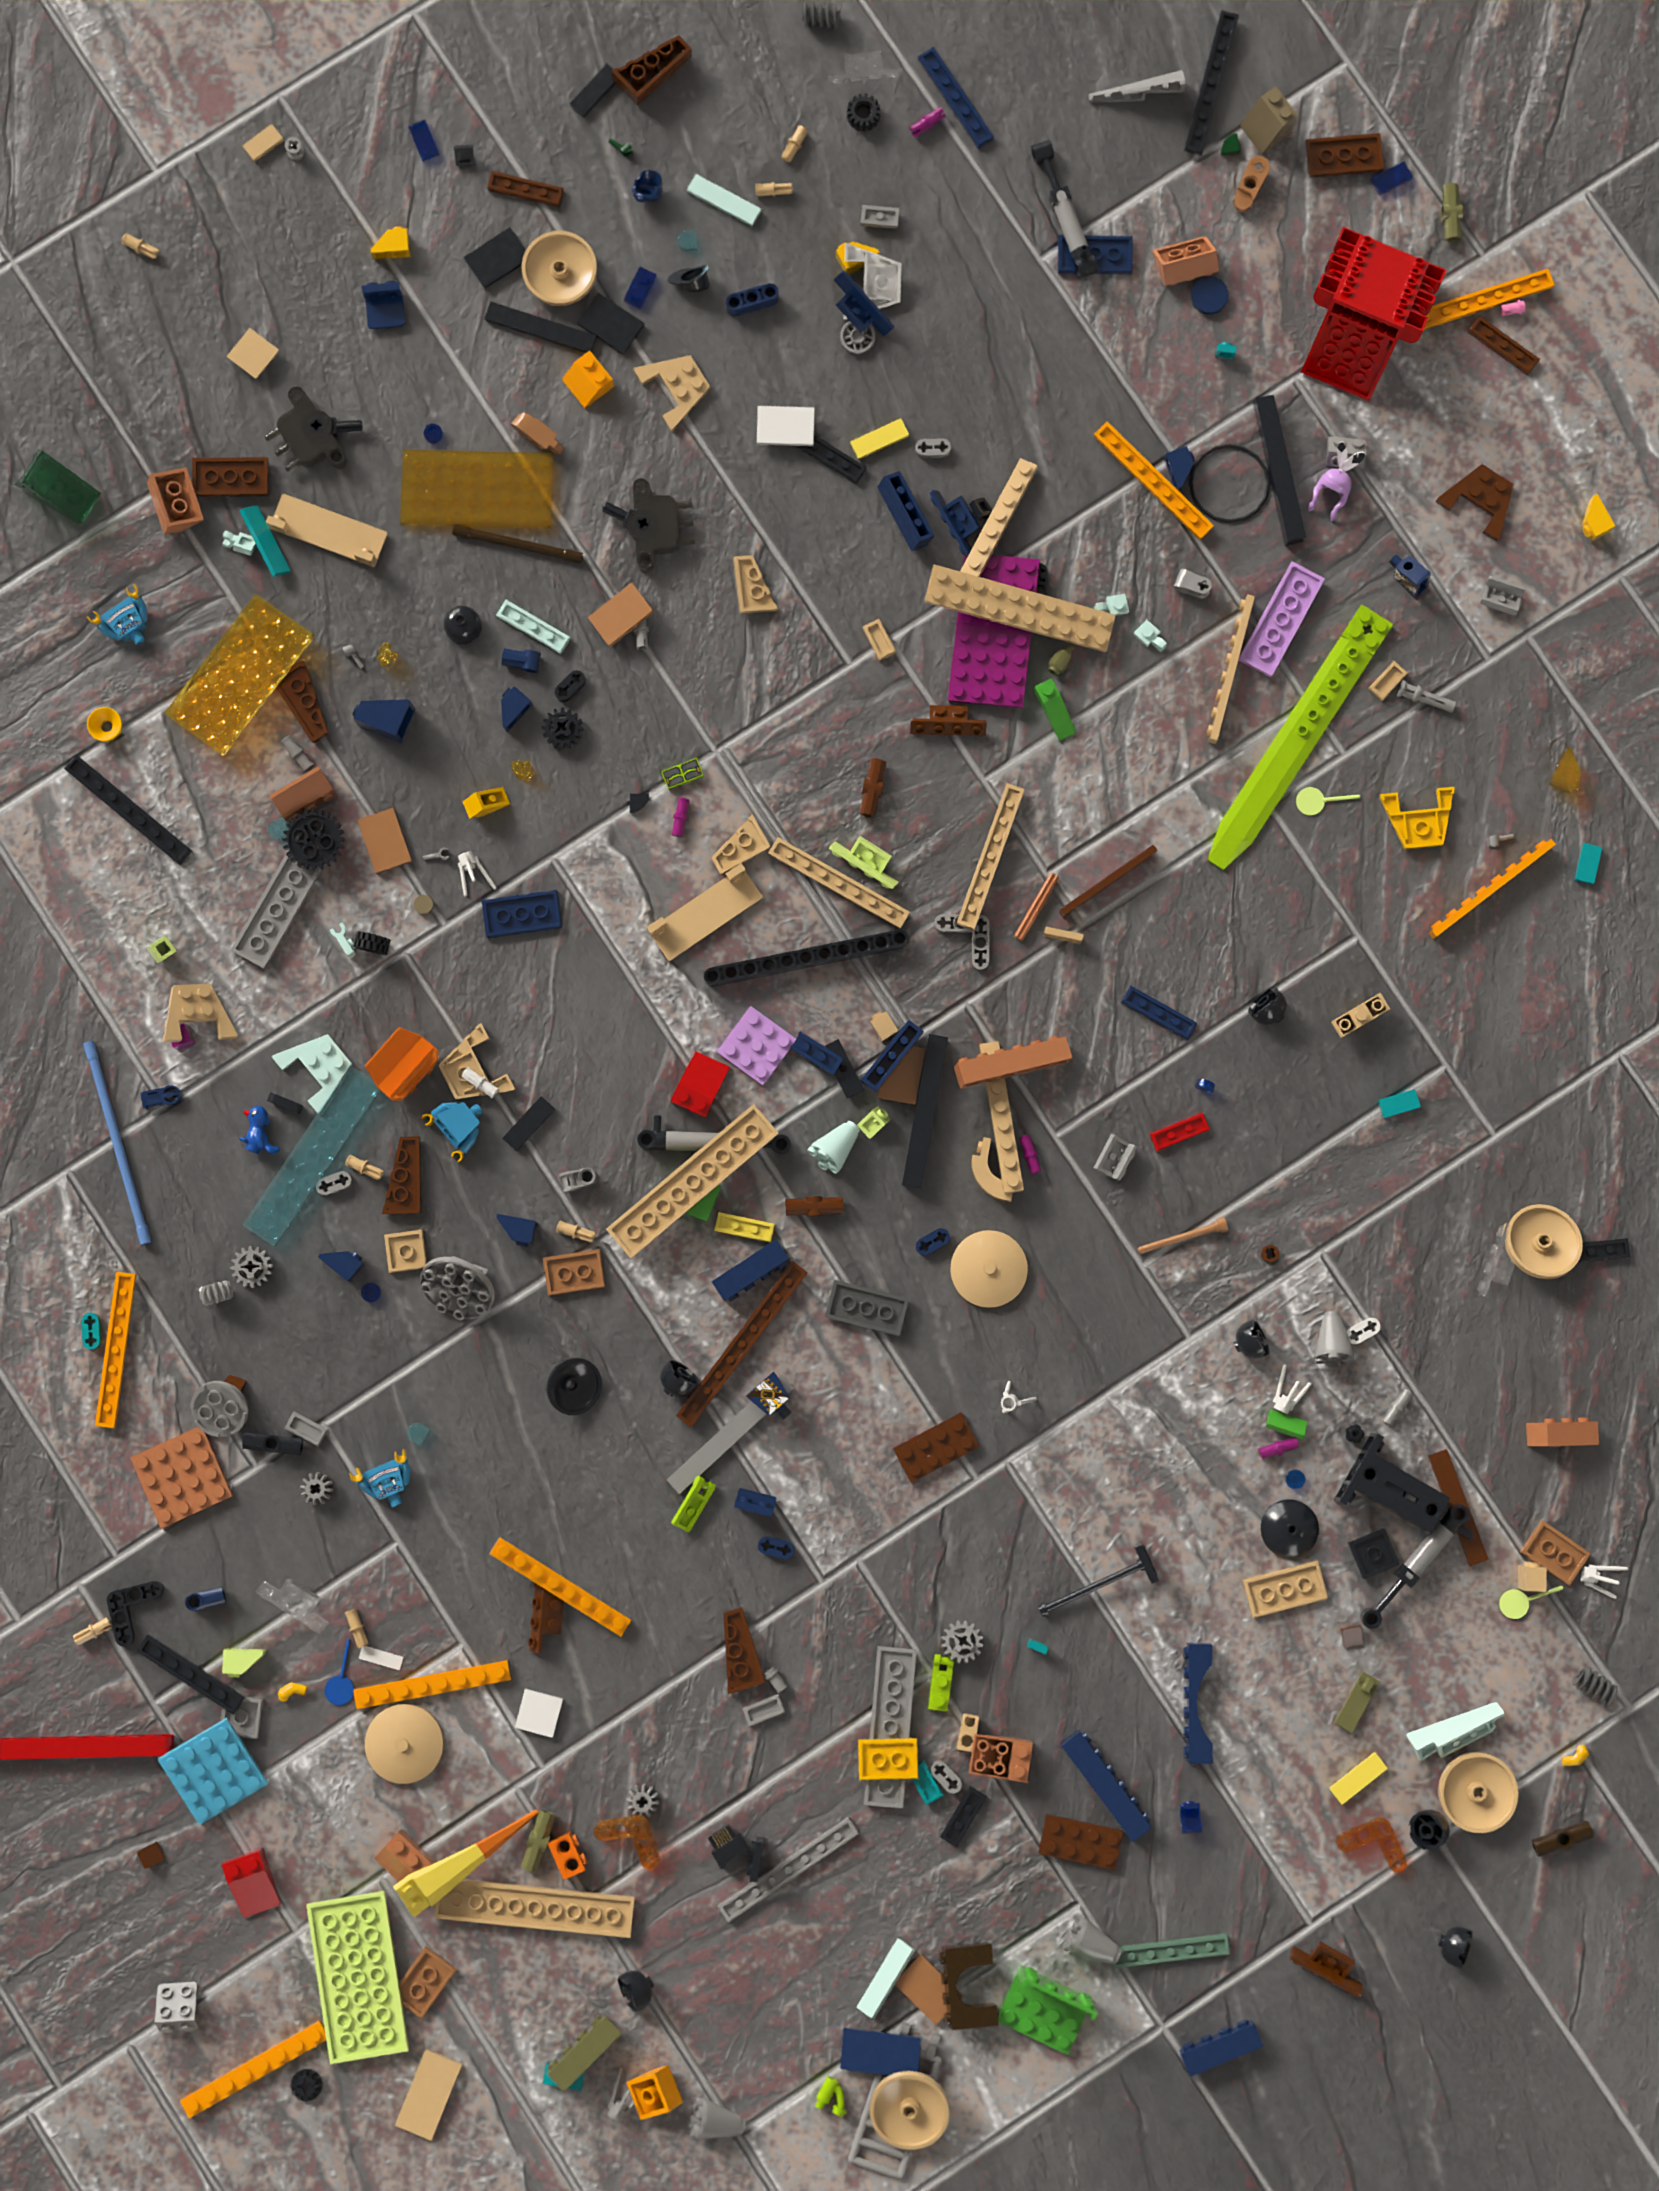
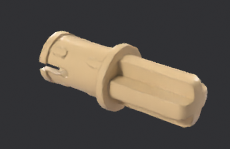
M799 125L792 138L788 140V145L781 155L784 161L791 162L797 150L801 149V143L809 132L805 127Z
M772 182L769 184H755L756 197L767 195L775 197L776 194H791L793 192L791 183L774 184Z
M125 233L122 237L121 243L134 249L137 254L142 253L152 259L157 258L159 250L145 243L143 239L139 240L128 233Z
M350 1154L345 1162V1166L359 1171L361 1175L366 1174L376 1180L382 1178L384 1171L369 1164L367 1160H360Z
M560 1220L557 1225L556 1232L572 1236V1239L578 1238L591 1243L595 1238V1232L581 1228L578 1224L575 1226Z
M357 1609L345 1612L351 1628L349 1631H352L357 1647L367 1646L368 1640L363 1629L364 1624H361Z
M106 1617L93 1625L90 1624L88 1628L75 1634L73 1639L77 1645L92 1638L96 1639L101 1633L112 1629V1623Z

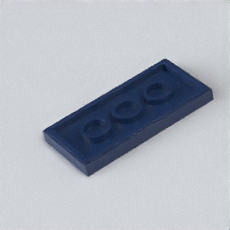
M1058 235L1057 274H1077L1065 236ZM1085 236L1091 255L1094 256L1097 263V274H1132L1133 236Z
M557 890L481 900L486 938L562 928Z
M845 2027L843 2028L840 2069L882 2075H892L904 2071L919 2073L922 2037Z

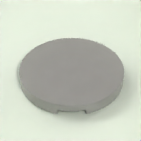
M212 1381L202 1385L195 1392L190 1403L197 1427L206 1434L218 1438L234 1435L239 1432L245 1425L249 1414L248 1403L242 1392L232 1384L223 1381Z

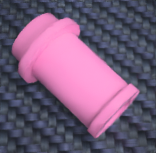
M1517 300L1515 303L1500 305V308H1502L1500 309L1501 316L1522 315L1525 312L1524 301Z

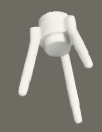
M471 851L458 856L460 861L458 866L465 897L467 896V886L464 869L469 872L471 880L475 882L476 879L472 870L476 867L475 864L493 890L497 889L480 864L477 856L474 857Z
M1284 1364L1273 1402L1276 1403L1274 1408L1288 1415L1289 1411L1293 1410L1297 1402L1309 1389L1311 1383L1309 1382L1294 1400L1291 1398L1300 1384L1299 1381L1295 1383L1288 1397L1282 1395L1280 1398L1287 1365Z
M1008 1381L1003 1392L1004 1397L1001 1400L1002 1412L1008 1413L1017 1406L1036 1401L1037 1398L1032 1397L1018 1400L1015 1395L1009 1394L1011 1381Z
M1591 1564L1588 1567L1584 1566L1581 1573V1581L1584 1582V1585L1616 1599V1595L1594 1583H1598L1600 1580L1619 1585L1620 1582L1600 1576V1572L1597 1570L1627 1571L1628 1567L1595 1566Z

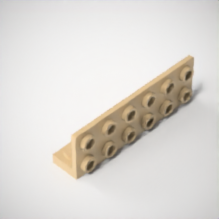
M282 494L274 516L268 515L266 520L269 529L374 568L388 535L386 531L286 494Z
M740 863L727 872L724 879L665 919L661 917L646 928L667 960L671 961L760 901L763 896L746 873L745 867Z

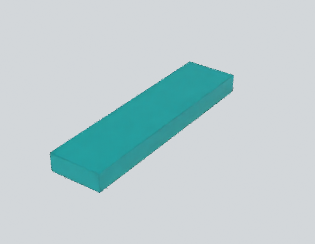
M258 505L242 508L240 513L272 577L288 574L291 570Z

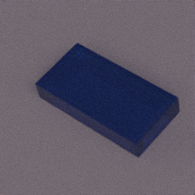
M425 119L408 126L422 162L439 155Z
M1405 161L1371 177V182L1380 196L1412 180L1413 176Z

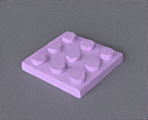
M750 1006L720 1046L717 1053L764 1086L789 1052L796 1038Z

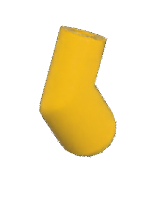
M292 1682L280 1688L278 1698L280 1701L285 1702L294 1693L305 1696L307 1686Z
M1579 1745L1574 1756H1562V1765H1581L1589 1756L1587 1747Z

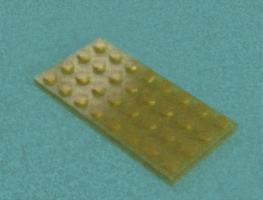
M403 449L400 524L454 526V524L471 527L551 528L553 453Z
M255 593L164 714L224 756L314 639L315 635Z

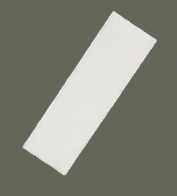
M367 1646L361 1648L359 1659L400 1670L403 1661L402 1656Z

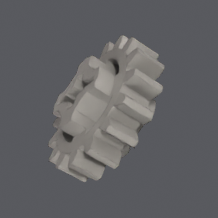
M249 1246L248 1251L245 1248H241L242 1254L235 1253L238 1258L231 1260L235 1263V1266L230 1267V1269L235 1270L232 1277H238L237 1283L243 1281L244 1287H247L250 1283V1287L255 1288V1283L262 1286V1280L269 1281L266 1276L267 1274L272 1275L269 1268L274 1267V1265L269 1264V1261L272 1259L271 1257H265L267 1251L264 1250L260 1253V1247H257L254 1251L253 1246ZM256 1255L261 1257L264 1263L259 1262ZM246 1256V1260L242 1264H240L242 1259ZM251 1264L260 1266L253 1268L252 1270L244 1268L250 1266ZM264 1270L261 1276L257 1277L258 1273ZM240 1271H244L248 1279L244 1278Z
M958 1620L956 1621V1626L953 1624L948 1625L950 1631L948 1629L943 1631L946 1636H942L940 1639L945 1641L941 1648H946L944 1655H951L950 1661L956 1658V1662L959 1664L961 1659H963L966 1664L968 1663V1658L973 1661L975 1659L974 1654L979 1655L981 1653L978 1648L983 1647V1644L979 1643L983 1636L977 1635L980 1629L974 1630L973 1623L967 1626V1621L965 1620L961 1625ZM958 1629H964V1630H965L963 1633H959V1634H958L957 1632H954L955 1630H958ZM971 1634L974 1638V1644L971 1642L970 1639ZM961 1638H964V1639H965V1641H964L965 1644L962 1645V1646H960V1645H959V1642H960L959 1640H960ZM949 1639L953 1642V1650L950 1647ZM960 1651L970 1652L966 1655H959Z

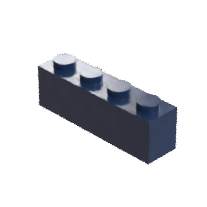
M898 471L884 476L877 488L911 551L927 546L935 535L901 472Z
M908 1020L862 1077L861 1082L876 1093L923 1035L924 1031Z
M775 1239L713 1280L712 1283L724 1301L732 1302L739 1297L738 1293L744 1289L747 1292L756 1286L754 1282L758 1279L763 1281L771 1276L770 1272L775 1268L780 1270L788 1265L786 1261L789 1258Z
M1242 2020L1237 2023L1236 2027L1231 2029L1229 2027L1223 2028L1218 2031L1219 2034L1214 2036L1206 2035L1200 2039V2042L1195 2044L1193 2042L1184 2044L1182 2046L1183 2049H1180L1179 2052L1189 2076H1194L1263 2047L1252 2020Z

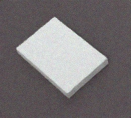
M758 406L757 445L813 446L814 407Z

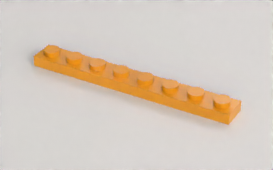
M1549 268L1433 305L1429 314L1425 315L1428 317L1424 330L1551 289L1555 284Z
M1106 422L1094 433L1093 437L1199 540L1214 527L1110 423Z
M1552 839L1547 842L1542 840L1535 846L1536 851L1532 854L1528 851L1520 857L1522 861L1518 865L1515 863L1511 864L1505 869L1507 871L1505 875L1501 876L1498 874L1491 880L1492 885L1488 888L1484 885L1475 892L1477 894L1475 898L1471 899L1468 897L1461 903L1462 908L1458 911L1454 908L1446 914L1448 919L1444 922L1439 920L1431 926L1433 930L1428 933L1431 938L1437 937L1555 846Z
M116 1272L95 1426L116 1428L137 1274Z
M499 1537L489 1553L620 1637L631 1622V1619Z
M508 1660L357 1688L353 1691L356 1709L507 1681L511 1680Z
M321 2020L181 2099L180 2103L188 2118L195 2116L326 2041L325 2028Z

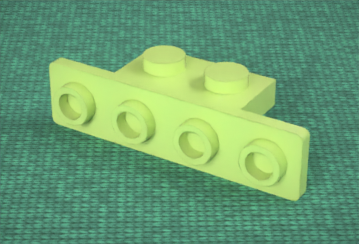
M858 837L851 851L837 842L832 843L829 847L835 856L843 857L852 867L863 870L866 876L876 878L885 888L894 889L897 886L898 881L883 872L892 856L863 837Z

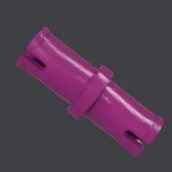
M938 107L930 114L922 116L920 121L909 127V130L912 131L911 134L916 138L927 129H932L934 124L946 117L945 113L942 114L944 112L943 109Z
M679 797L676 814H673L672 836L683 837L685 822L688 821L687 812L690 800L687 798Z
M1030 1134L1020 1137L1019 1140L1024 1152L1023 1158H1026L1030 1173L1041 1172L1042 1170L1037 1158L1038 1152L1034 1149Z
M1293 1437L1280 1442L1279 1440L1274 1441V1444L1258 1448L1261 1459H1265L1275 1455L1281 1456L1284 1452L1297 1449L1299 1444L1297 1438Z

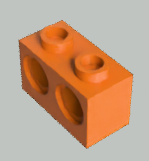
M570 1831L548 1842L563 1880L586 1870L588 1861L585 1854L579 1851L578 1846H580L576 1834L572 1835ZM560 1842H569L570 1849L562 1850ZM575 1859L578 1862V1867L575 1869L570 1868L568 1861Z

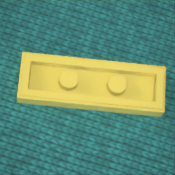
M900 418L851 441L850 444L857 459L860 460L909 437V433Z
M718 1212L714 1231L771 1243L775 1224Z
M1374 1752L1329 1789L1340 1804L1343 1805L1388 1768Z

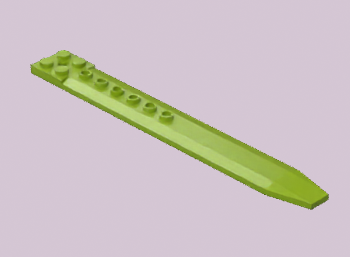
M1361 604L1221 820L1207 861L1224 870L1253 843L1393 626L1391 622ZM1369 626L1372 633L1365 635L1362 627Z

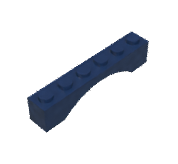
M1187 1643V1647L1183 1648V1658L1187 1659V1667H1183V1678L1187 1679V1687H1183V1697L1187 1699V1707H1183V1717L1187 1719V1727H1183V1737L1187 1739V1746L1183 1748V1756L1187 1758L1189 1764H1213V1744L1201 1727L1197 1711L1198 1690L1205 1673L1212 1665V1644Z

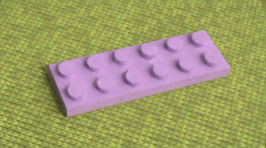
M1291 561L1238 661L1271 678L1325 578Z

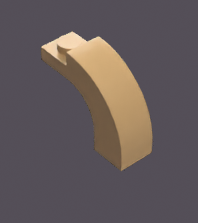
M983 1137L982 1142L979 1141L977 1146V1153H980V1156L972 1155L971 1158L974 1179L978 1186L989 1196L1011 1202L1013 1193L1004 1194L1002 1179L994 1176L988 1167L991 1138Z

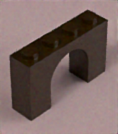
M981 1942L941 1947L942 1952H939L940 1964H943L944 1971L941 1973L942 1985H945L943 2004L947 2006V2013L944 2014L945 2025H948V2028L952 2031L999 2026L997 2005L995 2003L965 2004L958 1997L956 1990L958 1977L965 1969L973 1966L993 1964L992 1944Z

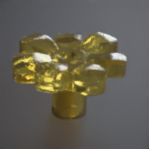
M384 642L382 647L379 646L380 654L377 655V661H380L381 666H386L390 659L395 660L397 658V652L390 650L391 644L388 642Z
M517 760V762L513 761L511 763V770L514 774H517V779L521 780L523 778L528 781L533 776V772L529 770L531 763L528 760L524 762Z

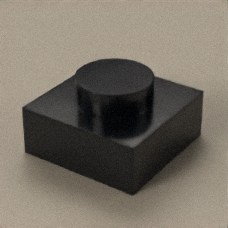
M473 145L454 146L456 167L475 165Z
M984 497L969 503L973 514L978 520L990 516L992 509Z

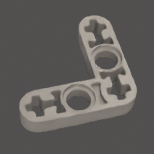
M960 914L938 915L934 921V927L938 932L972 933V966L978 971L986 969L989 964V919L984 915L979 916V919L986 923L982 928V933L986 932V935H975V932L979 933L978 925H976L975 930L957 927L956 922ZM942 918L945 922H951L950 918H954V929H950L951 925H945L944 928H941V925L937 924V922H940ZM977 938L985 939V947L978 948L975 945V940ZM975 951H986V954L982 953V960L986 961L982 967L975 963V960L979 958V953L975 954Z

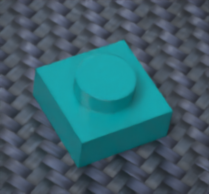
M1228 342L1218 343L1215 357L1234 359L1237 346H1233Z

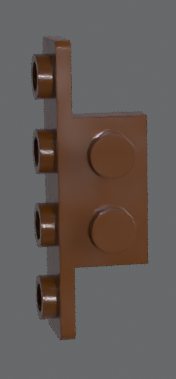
M930 705L929 719H911L910 734L985 736L987 721L968 720V706Z
M534 1582L533 1617L530 1620L531 1637L529 1638L528 1645L531 1652L541 1653L543 1634H561L564 1601L554 1594H547L546 1589Z
M1319 1941L1311 1955L1295 1946L1291 1948L1290 1960L1296 1965L1303 1966L1314 1975H1319L1328 1980L1332 1985H1337L1344 1989L1350 1995H1355L1358 1998L1361 1996L1362 1983L1347 1976L1355 1964L1354 1959Z

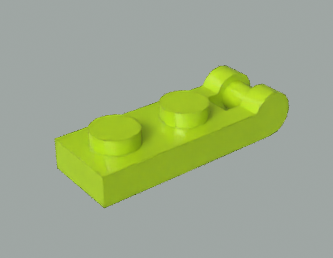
M697 1476L694 1479L692 1488L671 1521L673 1525L688 1533L715 1489L714 1483L704 1481L705 1479L701 1476ZM701 1488L704 1489L702 1495L698 1493Z
M940 1654L934 1655L928 1709L948 1712L954 1659L949 1660L950 1656L941 1657ZM939 1665H947L946 1671L939 1670Z

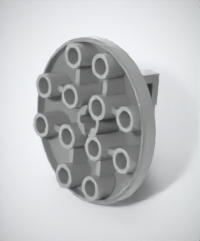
M455 1256L439 1257L431 1260L425 1265L420 1275V1288L429 1302L435 1306L438 1312L446 1313L458 1320L474 1319L485 1315L490 1310L495 1298L493 1285L486 1276L488 1269L473 1265Z

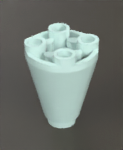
M848 1121L812 1143L807 1151L819 1161L817 1164L824 1171L829 1169L837 1174L842 1168L860 1130L856 1124Z

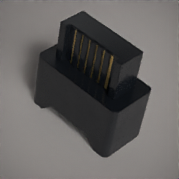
M730 1824L708 1837L714 1848L711 1854L721 1870L726 1867V1863L737 1855H747L750 1853V1849L741 1834L735 1835Z

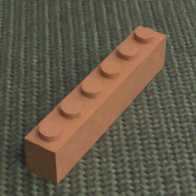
M1053 1036L1048 1041L1036 1040L1028 1046L1019 1044L1007 1051L1003 1048L996 1050L994 1054L990 1055L982 1053L973 1059L969 1057L961 1058L954 1066L960 1089L1066 1064L1072 1059L1066 1036L1061 1038Z

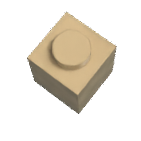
M880 1011L871 1017L873 1020L870 1021V1024L882 1043L899 1032L887 1011L884 1013Z

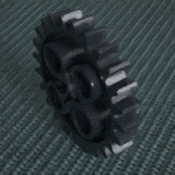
M312 808L311 814L306 809L303 816L297 813V820L291 817L293 824H286L289 831H283L287 838H283L282 841L287 843L283 848L289 850L286 855L288 857L293 856L291 859L293 863L298 861L297 866L299 868L304 864L305 870H308L311 866L312 870L316 871L317 866L323 870V864L330 867V860L337 862L334 856L342 855L338 850L344 849L340 842H344L345 838L340 837V835L344 834V831L338 830L342 826L340 823L334 824L337 820L335 817L329 819V812L323 816L321 809L316 814L314 808ZM314 824H322L320 830L313 831ZM306 825L316 838V842L322 849L323 854H320L317 847L311 842L312 839L304 828ZM301 832L305 833V838L297 841V835ZM325 839H331L330 846L323 847V841ZM308 849L315 850L313 856H306V852Z

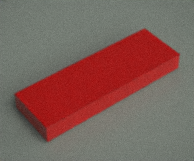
M1202 1112L1152 1132L1149 1136L1157 1152L1209 1131L1210 1128Z

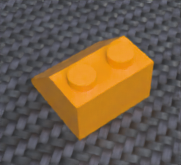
M590 350L576 360L562 378L564 384L584 409L614 387L612 377Z
M669 2065L655 2068L626 2082L640 2120L670 2112L683 2103Z

